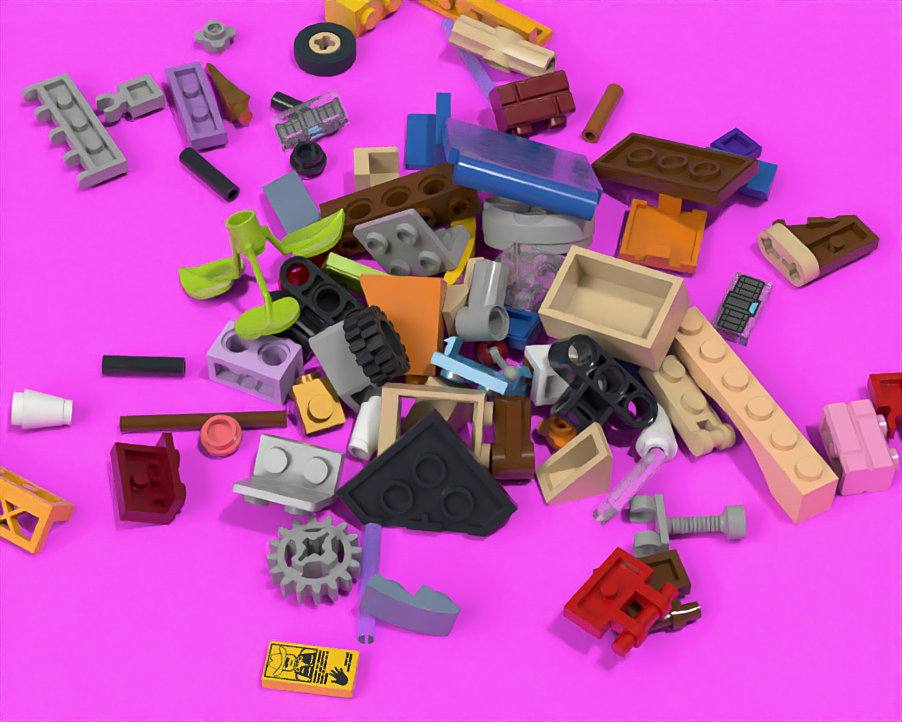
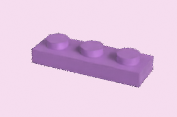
M200 61L165 68L166 79L190 147L194 150L228 143L225 126Z

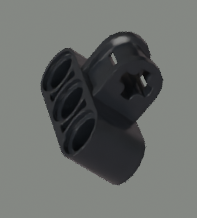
M303 256L290 257L280 267L279 276L281 283L288 294L299 302L300 316L292 326L276 334L280 338L286 336L294 343L301 345L302 355L308 360L314 355V352L309 345V338L304 336L297 328H300L311 338L326 328L346 320L367 308L314 263ZM297 268H304L310 273L308 281L301 286H294L288 282L289 274ZM328 293L336 294L341 299L338 308L331 312H325L318 306L321 297Z
M578 334L556 340L551 345L548 351L549 364L569 386L555 402L550 414L556 419L561 418L576 432V436L594 422L602 426L607 420L618 430L645 428L655 422L658 416V405L653 395L594 339L588 335ZM570 346H573L578 354L576 365L569 358ZM600 374H603L607 380L605 392L601 390L598 383ZM630 401L636 407V417L634 420L628 412Z

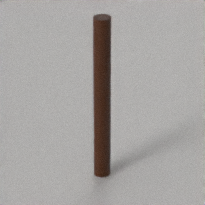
M287 410L120 416V431L201 430L205 422L216 415H227L234 418L241 428L287 427Z

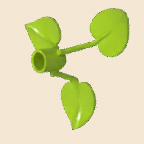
M341 209L324 219L292 232L280 242L271 233L268 225L261 227L253 210L236 212L225 221V226L230 235L228 239L232 246L233 257L216 260L196 267H179L181 284L186 293L194 299L202 300L220 295L229 290L234 280L241 278L245 272L246 265L240 258V254H243V257L249 259L265 305L257 306L244 312L235 322V332L239 338L245 340H253L264 335L282 332L297 321L300 316V306L293 297H285L272 303L256 257L266 250L265 244L267 240L282 255L293 253L294 256L309 258L321 254L334 247L340 240L344 227L345 213Z

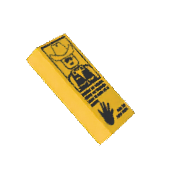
M270 640L261 679L262 688L353 699L360 652Z

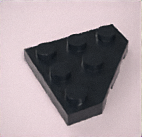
M436 408L336 491V494L363 525L379 527L382 525L400 526L411 530L432 532H464L475 536H486L517 511L519 507Z

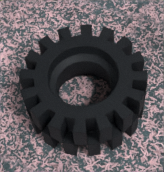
M372 305L344 320L343 330L346 333L344 336L351 345L349 349L352 354H355L357 358L355 360L358 366H362L364 375L370 378L372 384L380 387L386 382H390L409 372L410 360L405 353L406 348L400 342L401 337L399 333H396L393 329V323L391 320H387V315L384 311L381 312L380 307Z

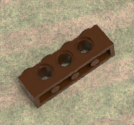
M444 162L321 203L319 207L322 219L343 209L345 220L342 236L332 249L340 256L346 258L367 251L353 235L356 225L408 209H414L431 229L438 228L482 213L483 209L478 192L475 189L453 184L454 164Z

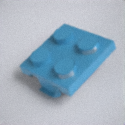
M452 336L443 340L448 343L444 353L434 351L430 363L442 368L441 376L461 384L466 382L476 385L477 383L479 384L477 390H487L488 397L493 398L503 395L527 397L532 387L525 384L527 377L533 378L527 366L518 365L517 368L520 371L519 378L514 382H509L505 380L503 373L458 355L464 340L461 337Z

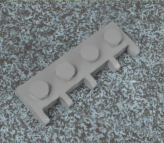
M67 72L30 85L22 90L21 96L26 102H33L39 99L42 106L37 107L34 111L36 119L39 122L52 119L57 128L52 129L48 134L53 144H60L66 141L70 146L71 151L66 152L63 156L66 165L73 167L81 164L85 171L77 176V182L82 188L92 186L129 171L126 158Z

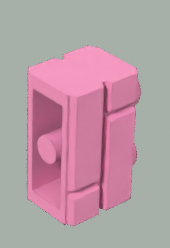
M869 399L851 401L849 404L845 402L826 404L822 409L818 429L832 470L839 478L837 484L840 493L843 496L862 494L864 491L868 493L886 491L891 486L894 473L899 470V457L894 447L888 448L885 439L887 436V426L884 416L882 414L876 415L872 401Z

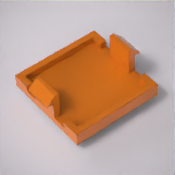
M662 193L659 195L658 207L647 205L648 201L633 199L619 252V259L634 264L695 274L708 211L693 209L692 213L681 211L683 198Z

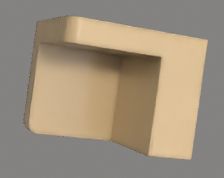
M398 147L353 148L355 192L399 178Z

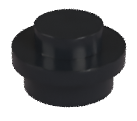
M311 141L297 144L290 155V167L300 175L310 176L318 174L324 170L327 164V157L321 146Z

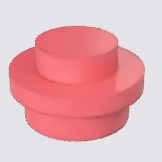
M227 415L211 417L205 422L200 432L203 447L207 452L215 456H226L233 453L240 446L243 437L239 423Z

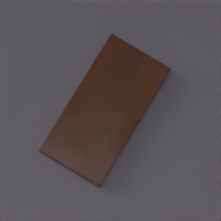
M633 132L591 164L598 179L717 207L759 172L758 160L754 158Z

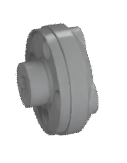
M489 197L484 199V210L482 212L484 242L495 249L514 252L515 261L521 264L536 266L557 264L561 261V254L568 253L572 245L585 249L592 245L593 235L595 234V212L592 220L587 221L504 197Z

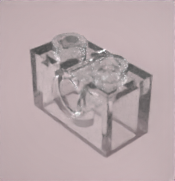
M518 242L512 244L495 258V262H502L510 267L504 303L511 305L512 308L517 310H530L538 313L566 257Z

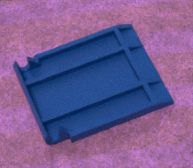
M444 116L441 135L447 163L454 164L453 184L587 221L592 220L603 188L586 155Z

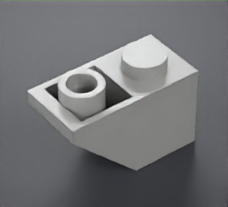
M344 320L309 338L308 341L338 396L359 414L363 402H368L371 396H382V387L384 385L377 387L376 384H372L370 378L364 375L362 366H358L355 360L357 358L355 354L351 353L349 349L351 345L344 336L346 333L343 330Z

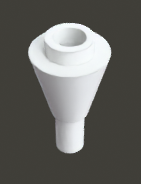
M657 401L658 416L654 423L643 428L636 442V450L645 460L659 463L672 459L677 453L678 445L669 417Z

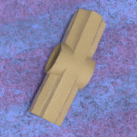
M463 14L456 19L449 38V44L481 57L483 62L502 72L511 73L512 70L531 78L555 72L558 58L556 52L525 41L521 35L500 26L495 29Z

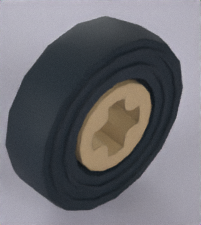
M332 22L312 24L299 31L294 39V58L299 68L308 74L318 77L338 75L351 68L355 62L356 39L352 32L343 25Z

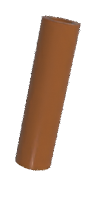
M611 83L607 86L582 131V138L586 142H598L624 94V90L620 85Z

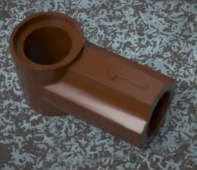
M519 395L493 397V442H490L489 472L496 480L534 479L535 453L534 444L531 442L530 397Z

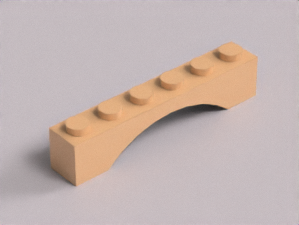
M697 306L689 308L666 356L676 354L697 386L711 396L728 414L752 450L772 496L796 525L830 509L839 480L837 475Z

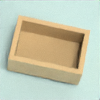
M572 245L538 314L547 335L550 337L563 339L578 334L588 335L610 356L658 372L691 301L684 278Z

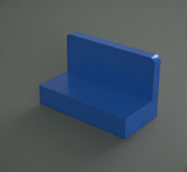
M436 92V114L410 113L407 115V170H423L447 162L441 134L444 116L451 117V93Z

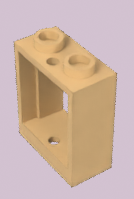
M385 383L382 387L377 456L400 437L402 398L474 403L471 451L489 469L491 444H484L483 439L484 427H492L494 402L486 401L487 390Z

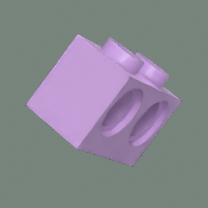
M229 320L206 353L210 380L282 406L289 396L288 391L292 386L296 385L295 379L301 377L304 372L302 346L290 339L279 338L273 335H264L253 340L241 339L235 332V322Z

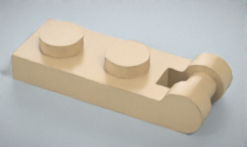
M676 354L665 356L658 372L640 367L638 373L664 409L669 420L693 455H705L710 453L714 447L718 450H723L735 444L736 436L730 424L722 423Z

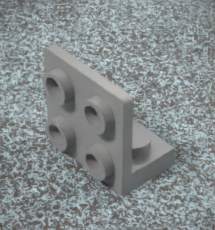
M408 209L356 225L353 230V235L387 274L393 276L427 277L456 269L471 236L462 224L448 229H438L433 232L414 209Z
M269 433L261 434L253 476L233 482L232 492L243 494V501L250 504L268 506L269 501L285 505L284 511L298 516H310V512L321 511L322 508L336 502V491L339 488L346 452Z

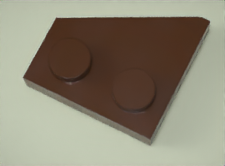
M839 215L834 218L807 217L806 224L786 225L785 219H777L772 223V225L776 223L784 225L813 253L819 265V275L817 278L876 250L880 240L856 215Z

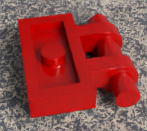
M618 546L564 605L563 616L598 640L610 628L619 633V636L611 644V648L620 657H625L633 647L639 648L648 637L647 631L656 620H663L672 610L671 603L679 595V591L673 584L668 582L664 583L658 591L649 586V583L653 580L654 569ZM635 600L643 606V609L633 619L624 612Z

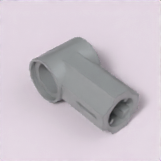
M488 259L476 260L473 268L468 304L459 309L455 318L456 332L459 337L464 339V342L501 341L507 336L510 321L503 305L510 269L508 265Z

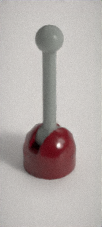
M503 340L476 342L474 354L481 365L491 369L500 367L503 370L505 380L509 382H514L519 378V369L506 362L508 347ZM494 344V347L488 349L487 346Z

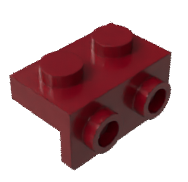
M163 432L156 446L115 442L110 451L120 521L169 525L178 508H182L186 500V486L184 483H181L179 475L180 453L174 447L172 433Z

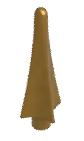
M207 63L205 68L216 86L229 122L232 123L236 119L243 124L250 122L253 116L248 107L251 96L229 81L212 63Z

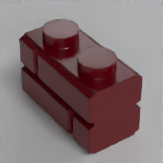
M564 69L495 86L489 92L488 97L495 114L498 131L504 133L511 132L512 135L521 137L534 132L532 126L545 123L546 129H552L567 124L566 118L576 112L572 93L569 90L570 86Z

